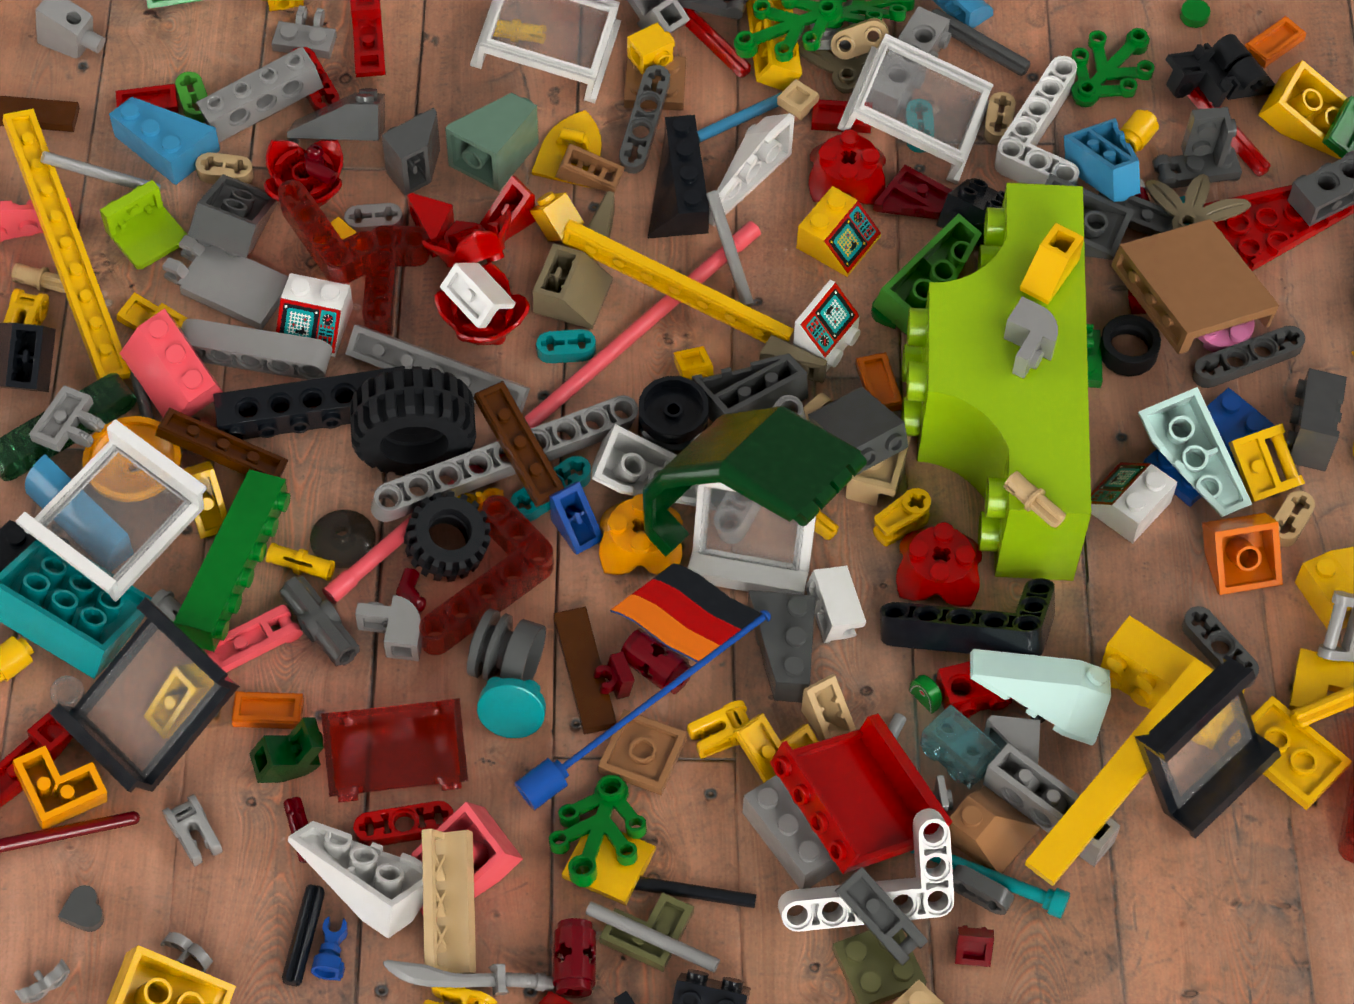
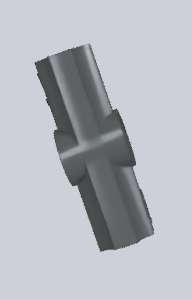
M294 576L286 581L280 590V595L297 616L298 623L309 640L312 642L316 641L335 666H345L353 661L357 653L360 652L359 645L342 625L340 616L333 605L327 599L323 601L304 576Z

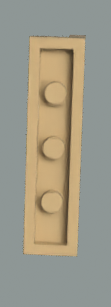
M422 829L424 964L452 973L475 974L473 832L469 830L442 832L435 829Z

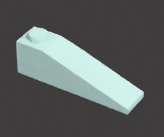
M1198 387L1138 412L1152 444L1221 517L1252 505L1251 499Z
M973 649L970 652V679L1004 700L1012 698L1027 707L1025 713L1035 718L1039 715L1054 724L1052 730L1060 735L1089 745H1093L1096 742L1111 698L1110 670L1076 659Z

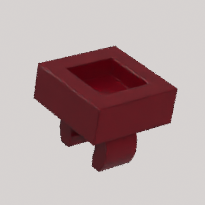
M623 652L611 654L608 664L598 666L593 674L594 679L605 677L609 680V682L601 683L599 689L601 694H609L613 691L616 699L630 696L635 679Z
M967 925L958 927L955 964L991 967L994 930L987 929L986 927L981 929L968 928Z

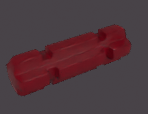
M293 797L286 799L283 805L291 834L307 825L308 821L301 798ZM297 852L299 861L301 863H307V861Z

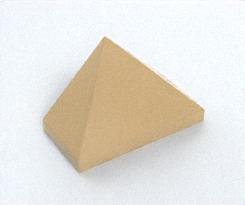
M834 674L803 690L801 712L821 741L856 730Z

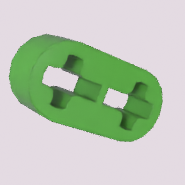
M184 72L175 81L177 95L184 115L204 123L205 120L200 110L195 111L193 108V104L208 96L202 78L195 72ZM187 85H192L194 91L189 93Z

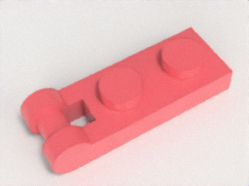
M280 605L228 631L225 640L219 641L215 652L205 649L204 652L227 673L284 643H292L298 640L303 632L297 623L292 622V614L288 607ZM279 625L281 628L273 632L271 626Z

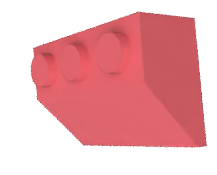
M165 308L139 325L120 352V355L163 418L169 408L191 417L214 401L213 394L223 393L176 321Z

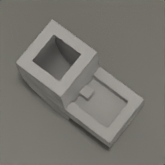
M627 0L640 19L637 25L641 30L658 22L664 31H668L671 34L690 20L678 0Z
M1021 297L1007 319L1003 338L1021 347L1016 354L1012 374L1023 379L1031 368L1037 369L1042 357L1051 361L1058 336L1057 321L1052 313L1045 307L1025 297Z
M393 595L391 606H385L379 602L357 603L355 616L358 630L385 633L383 642L387 658L419 661L423 643L421 619L418 610L409 600Z

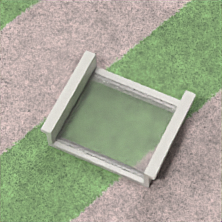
M492 0L470 66L481 69L486 54L579 81L587 84L584 101L595 104L621 24V20L616 19L620 2L615 0Z
M885 34L878 48L871 47L837 129L842 131L851 129L856 119L951 163L952 165L946 180L957 185L988 108L989 101L987 99L994 84L891 35Z
M115 419L107 427L109 442L35 518L24 512L16 520V524L23 528L24 532L32 535L106 591L117 602L204 509L202 494L207 488Z
M720 482L700 484L697 491L693 549L688 569L700 574L714 586L747 592L749 590L804 595L810 570L816 516L806 526H800L794 519L789 522Z

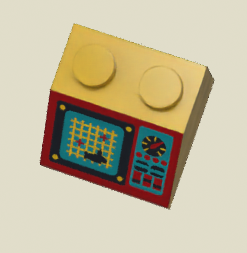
M832 186L799 224L796 248L848 277L879 240L881 232L858 200Z

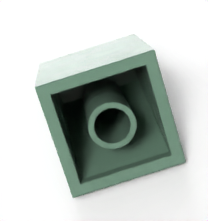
M511 92L448 124L445 131L449 166L499 192L539 143L537 105L531 100Z

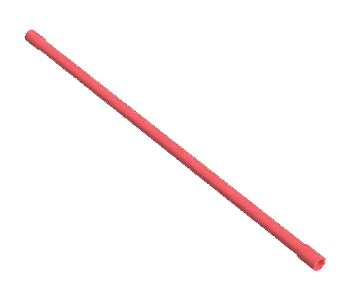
M748 221L732 235L737 252L743 251L761 235L759 227L754 222ZM723 246L687 277L701 284L727 263ZM668 295L660 299L524 417L529 427L539 426L681 302ZM500 454V455H499L500 459H501L505 454ZM478 465L469 466L474 473L484 472ZM452 479L450 482H448L447 484H448V485L454 484L453 479ZM411 515L349 569L344 570L322 589L323 594L331 603L336 604L357 586L362 578L404 543V536Z

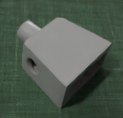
M43 0L36 8L38 44L75 59L80 58L87 48L95 53H99L102 50L106 38L93 32V16L70 0Z

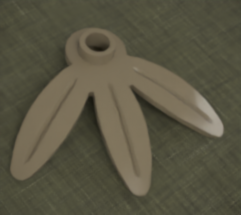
M798 42L799 54L815 66L832 73V82L838 91L842 93L853 92L869 52L860 55L858 58L840 59L836 58L828 50L807 51L803 47V42Z
M1200 174L1191 181L1186 191L1185 203H1182L1177 193L1168 185L1153 179L1145 183L1154 201L1169 215L1174 217L1172 229L1187 226L1184 223L1194 224L1211 219L1213 223L1242 214L1251 207V203L1248 200L1238 198L1219 200L1203 207L1210 189L1209 177L1205 174Z

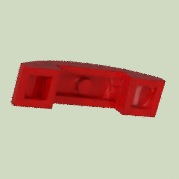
M350 0L356 78L386 75L380 0Z
M53 709L27 730L29 737L0 761V807L23 791L14 771V759L46 745L54 762L72 740L73 736L50 714Z

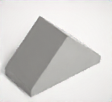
M991 715L987 718L984 735L1000 752L1009 743L1038 764L1040 720Z

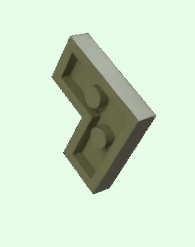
M662 892L647 922L617 908L614 909V912L680 941L694 913V906ZM606 924L599 937L601 944L664 972L672 956V953Z

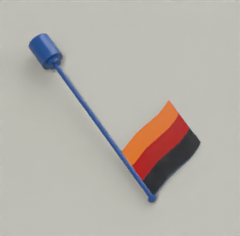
M675 563L610 610L611 612L635 622L668 648L697 663L563 764L559 760L552 762L549 758H546L514 782L516 789L525 802L535 811L567 787L568 784L565 779L569 777L566 769L763 621L769 622L771 619L770 612L767 610L758 612L730 598L700 574Z

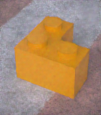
M46 745L13 760L15 774L42 830L49 829L107 802V790L93 762L60 776Z

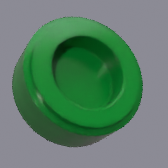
M1187 0L1182 5L1180 19L1189 27H1203L1209 20L1210 7L1202 0Z

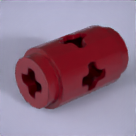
M641 628L635 630L628 637L621 649L628 665L660 689H663L692 667L689 664V659L668 648ZM662 646L666 647V653H668V655L664 656L665 650L664 648H662ZM648 666L650 667V668H649V673H650L652 676L648 675V670L646 669V667H648ZM690 677L670 692L673 694L678 693L686 685Z
M569 918L557 923V929L554 931L553 985L556 987V993L559 996L565 998H584L592 994V988L596 985V931L589 920Z

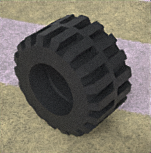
M447 491L446 496L442 497L441 492L433 494L431 500L428 497L423 499L420 506H416L404 536V544H407L405 552L407 557H413L411 564L414 568L422 567L421 574L425 577L431 573L434 574L433 580L441 581L442 576L447 577V582L455 581L458 575L463 579L468 576L470 570L474 572L478 568L480 561H482L490 543L491 536H489L491 526L490 523H485L488 517L486 512L478 511L480 504L475 500L472 503L467 502V495L461 494L460 498L454 497L455 492ZM438 524L452 525L461 531L466 545L456 550L443 549L434 543L429 529Z

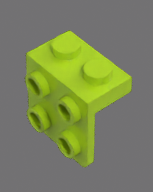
M153 180L144 185L137 186L128 194L109 202L100 209L105 232L136 269H144L180 248L179 242L187 235L163 206L160 189Z

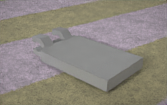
M185 235L179 242V247L183 249L180 253L182 257L192 261V263L187 268L182 262L168 257L162 266L163 270L166 271L164 274L165 279L179 285L182 295L262 330L280 305L281 295L289 276L247 257H233L228 255L225 250L216 246L202 245L195 238Z

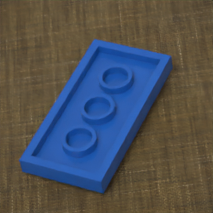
M1229 387L1207 405L1235 467L1237 465L1228 443L1275 426ZM1158 449L1144 459L1143 463L1153 464L1177 481L1174 494L1189 507L1202 497Z

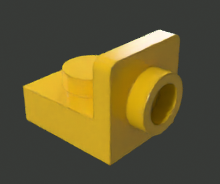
M704 346L673 352L674 363L681 377L692 380V376L702 374L703 378L714 376L713 364Z

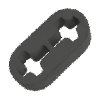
M957 865L953 870V887L956 893L998 915H1005L1014 901V895L1006 887L965 865Z

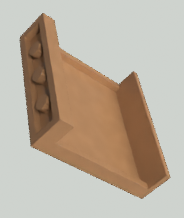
M1211 219L1120 244L1111 265L1178 354L1188 352L1196 337L1259 319L1267 328L1270 326L1279 307L1274 297L1267 291Z

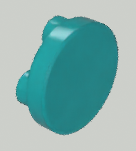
M490 678L478 699L477 714L481 723L489 731L506 738H523L535 733L543 724L546 713V703L543 695L540 693V685L534 680Z

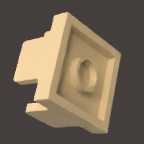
M907 436L908 447L903 451L861 472L855 477L852 475V480L846 485L845 497L849 500L876 506L879 494L897 496L911 437Z

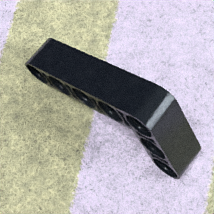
M1044 578L1028 581L1024 586L1016 613L903 602L886 603L880 608L881 640L884 644L894 647L970 654L973 649L1041 656L1055 617V584Z

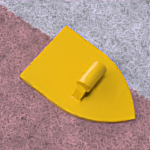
M586 110L565 118L550 130L541 145L531 172L532 175L575 184L555 177L569 143L601 156L602 142L600 131L596 122ZM582 167L583 170L588 171L589 167Z

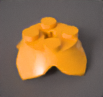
M637 494L633 499L613 505L603 513L600 519V528L604 530V534L599 546V557L604 573L623 575L630 573L637 566H644L650 573L658 575L673 563L680 565L682 560L681 543L665 557L648 538L646 533L643 532L645 531L643 494ZM669 507L667 510L683 525L680 514L672 507Z

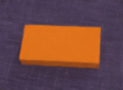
M1284 16L1246 43L1245 47L1263 68H1266L1304 41L1307 33L1287 16Z
M887 353L856 358L855 365L863 388L892 412L902 410L903 400Z
M235 691L232 725L233 727L294 729L302 720L304 696L302 693Z

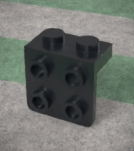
M977 178L967 179L948 193L936 226L943 229L959 213L982 233L976 245H984L986 208H1002L1005 191L998 192L988 187L985 181Z
M689 969L687 974L681 972L679 975L672 1004H747L751 988L743 986L744 981L736 978L723 977L722 981L709 979V974L706 972Z

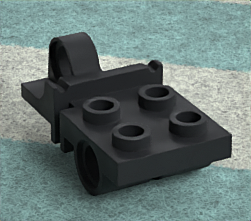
M1234 34L1222 37L1213 47L1209 43H1205L1204 46L1197 44L1194 51L1168 54L1165 59L1173 69L1166 84L1176 98H1183L1199 87L1206 98L1212 102L1214 108L1220 107L1225 98L1231 100L1270 94L1275 86V83Z

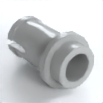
M161 589L151 599L174 622L182 606L174 599V593Z

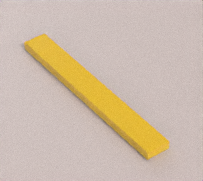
M571 219L566 224L562 240L564 245L581 250L589 257L765 344L771 335L790 343L794 332L793 328Z
M1197 659L1190 663L1027 858L1025 866L1050 885L1054 886L1148 773L1134 736L1148 735L1151 729L1213 672L1211 669Z

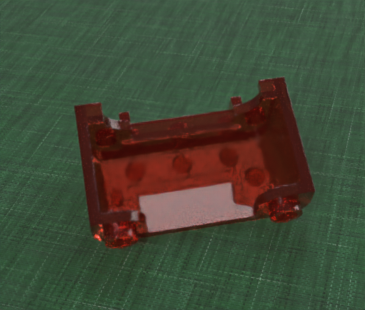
M460 698L321 713L329 797L337 796L338 803L359 800L358 793L441 784L442 791L462 789V782L468 781Z

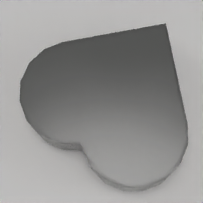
M86 885L75 888L59 913V920L87 932L99 929L103 925L104 914L98 905L99 898L96 891Z

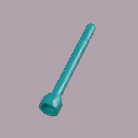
M952 854L953 870L957 865L970 867L1003 885L1012 893L1043 904L1042 908L1048 910L1047 914L1059 919L1062 918L1070 892L1060 888H1056V890L1049 888L1046 891ZM940 857L929 859L938 864L941 862Z

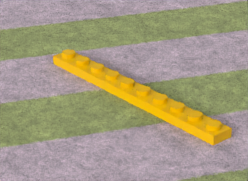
M34 109L3 114L2 121L97 381L99 385L128 379L131 375L130 368L120 355L122 346L55 166L40 162L42 152H49Z

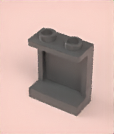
M863 387L808 414L810 422L861 450L860 453L866 458L867 464L858 474L908 447L904 421Z

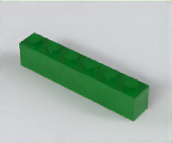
M248 470L174 620V623L200 648L215 652L219 641L225 640L229 631V620L232 614H237L241 607L242 593L245 588H250L253 582L254 568L257 562L261 563L265 557L266 543L269 537H274L277 532L278 518L281 512H286L289 507L291 495L287 493L286 479Z

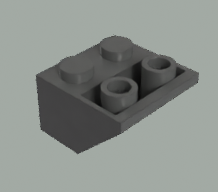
M434 108L424 113H419L413 119L399 126L392 127L382 134L386 173L405 196L430 184L440 152L437 111Z

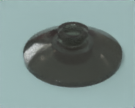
M338 510L326 514L317 521L310 535V544L314 555L335 561V568L351 567L370 551L376 543L375 529L370 520L364 515L351 510ZM339 532H347L343 536L337 535Z

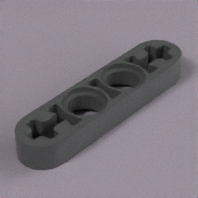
M652 65L643 74L619 154V163L625 167V172L638 173L644 169L670 87V74L664 66ZM656 76H660L661 81L657 84L656 92L651 91L652 80ZM646 100H652L657 104V108L654 111L646 112L640 105ZM638 126H644L649 130V134L646 137L638 138L632 131ZM634 145L638 147L637 159L634 160V163L628 162V157L632 156Z
M1284 326L1205 355L1195 363L1192 373L1193 380L1201 387L1211 388L1296 357L1301 353L1305 343L1304 332L1295 326ZM1256 347H1265L1270 351L1271 355L1267 357L1259 356L1254 349ZM1229 357H1237L1243 361L1244 365L1234 367L1227 362V359Z

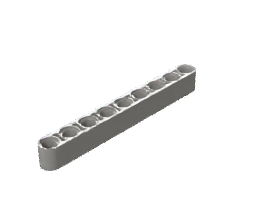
M621 395L531 428L548 460L552 461L602 442L615 424L629 430L638 414V405L633 398ZM615 411H623L628 418L618 417ZM586 422H595L600 429H591ZM565 432L571 437V440H563L557 433ZM496 441L380 485L374 493L371 512L377 520L390 522L412 514L416 506H420L423 499L428 497L431 500L435 493L441 492L442 497H445L447 491L455 492L454 497L515 475L516 472L510 462H504L500 459L499 455L505 453L499 442ZM478 465L484 472L474 473L469 466ZM449 476L453 479L454 484H444L439 477ZM411 487H419L425 494L416 496L409 489ZM388 498L394 502L395 506L385 507L379 500Z

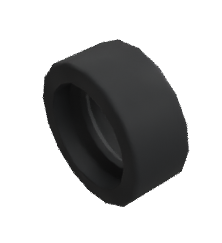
M1128 314L1115 317L1103 328L1100 341L1102 362L1108 369L1124 376H1137L1149 371L1156 363L1160 350L1161 337L1158 329L1152 322L1141 316ZM1118 335H1133L1145 342L1148 346V351L1141 356L1123 355L1112 346V339Z

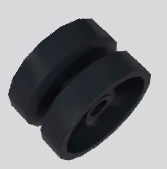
M665 376L652 381L644 388L639 398L638 435L678 455L708 428L709 405L703 388L693 380L681 376Z

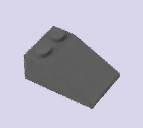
M373 88L359 89V93H353L295 120L287 131V138L379 141L385 130V94L377 93V89Z
M223 174L198 201L188 236L195 238L202 245L221 248L230 256L246 258L254 249L278 201L268 196L263 189Z
M1049 174L1045 185L1077 186L1053 174ZM1083 188L1085 256L1113 260L1134 210Z

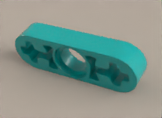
M582 456L569 457L554 467L565 488L577 481L584 488L591 480V465ZM574 469L577 472L582 470V475L579 476L577 473L571 475V470ZM524 487L515 492L510 499L511 515L516 521L521 523L532 522L550 510V501L535 507ZM519 504H530L531 509L527 510L524 507L519 509Z

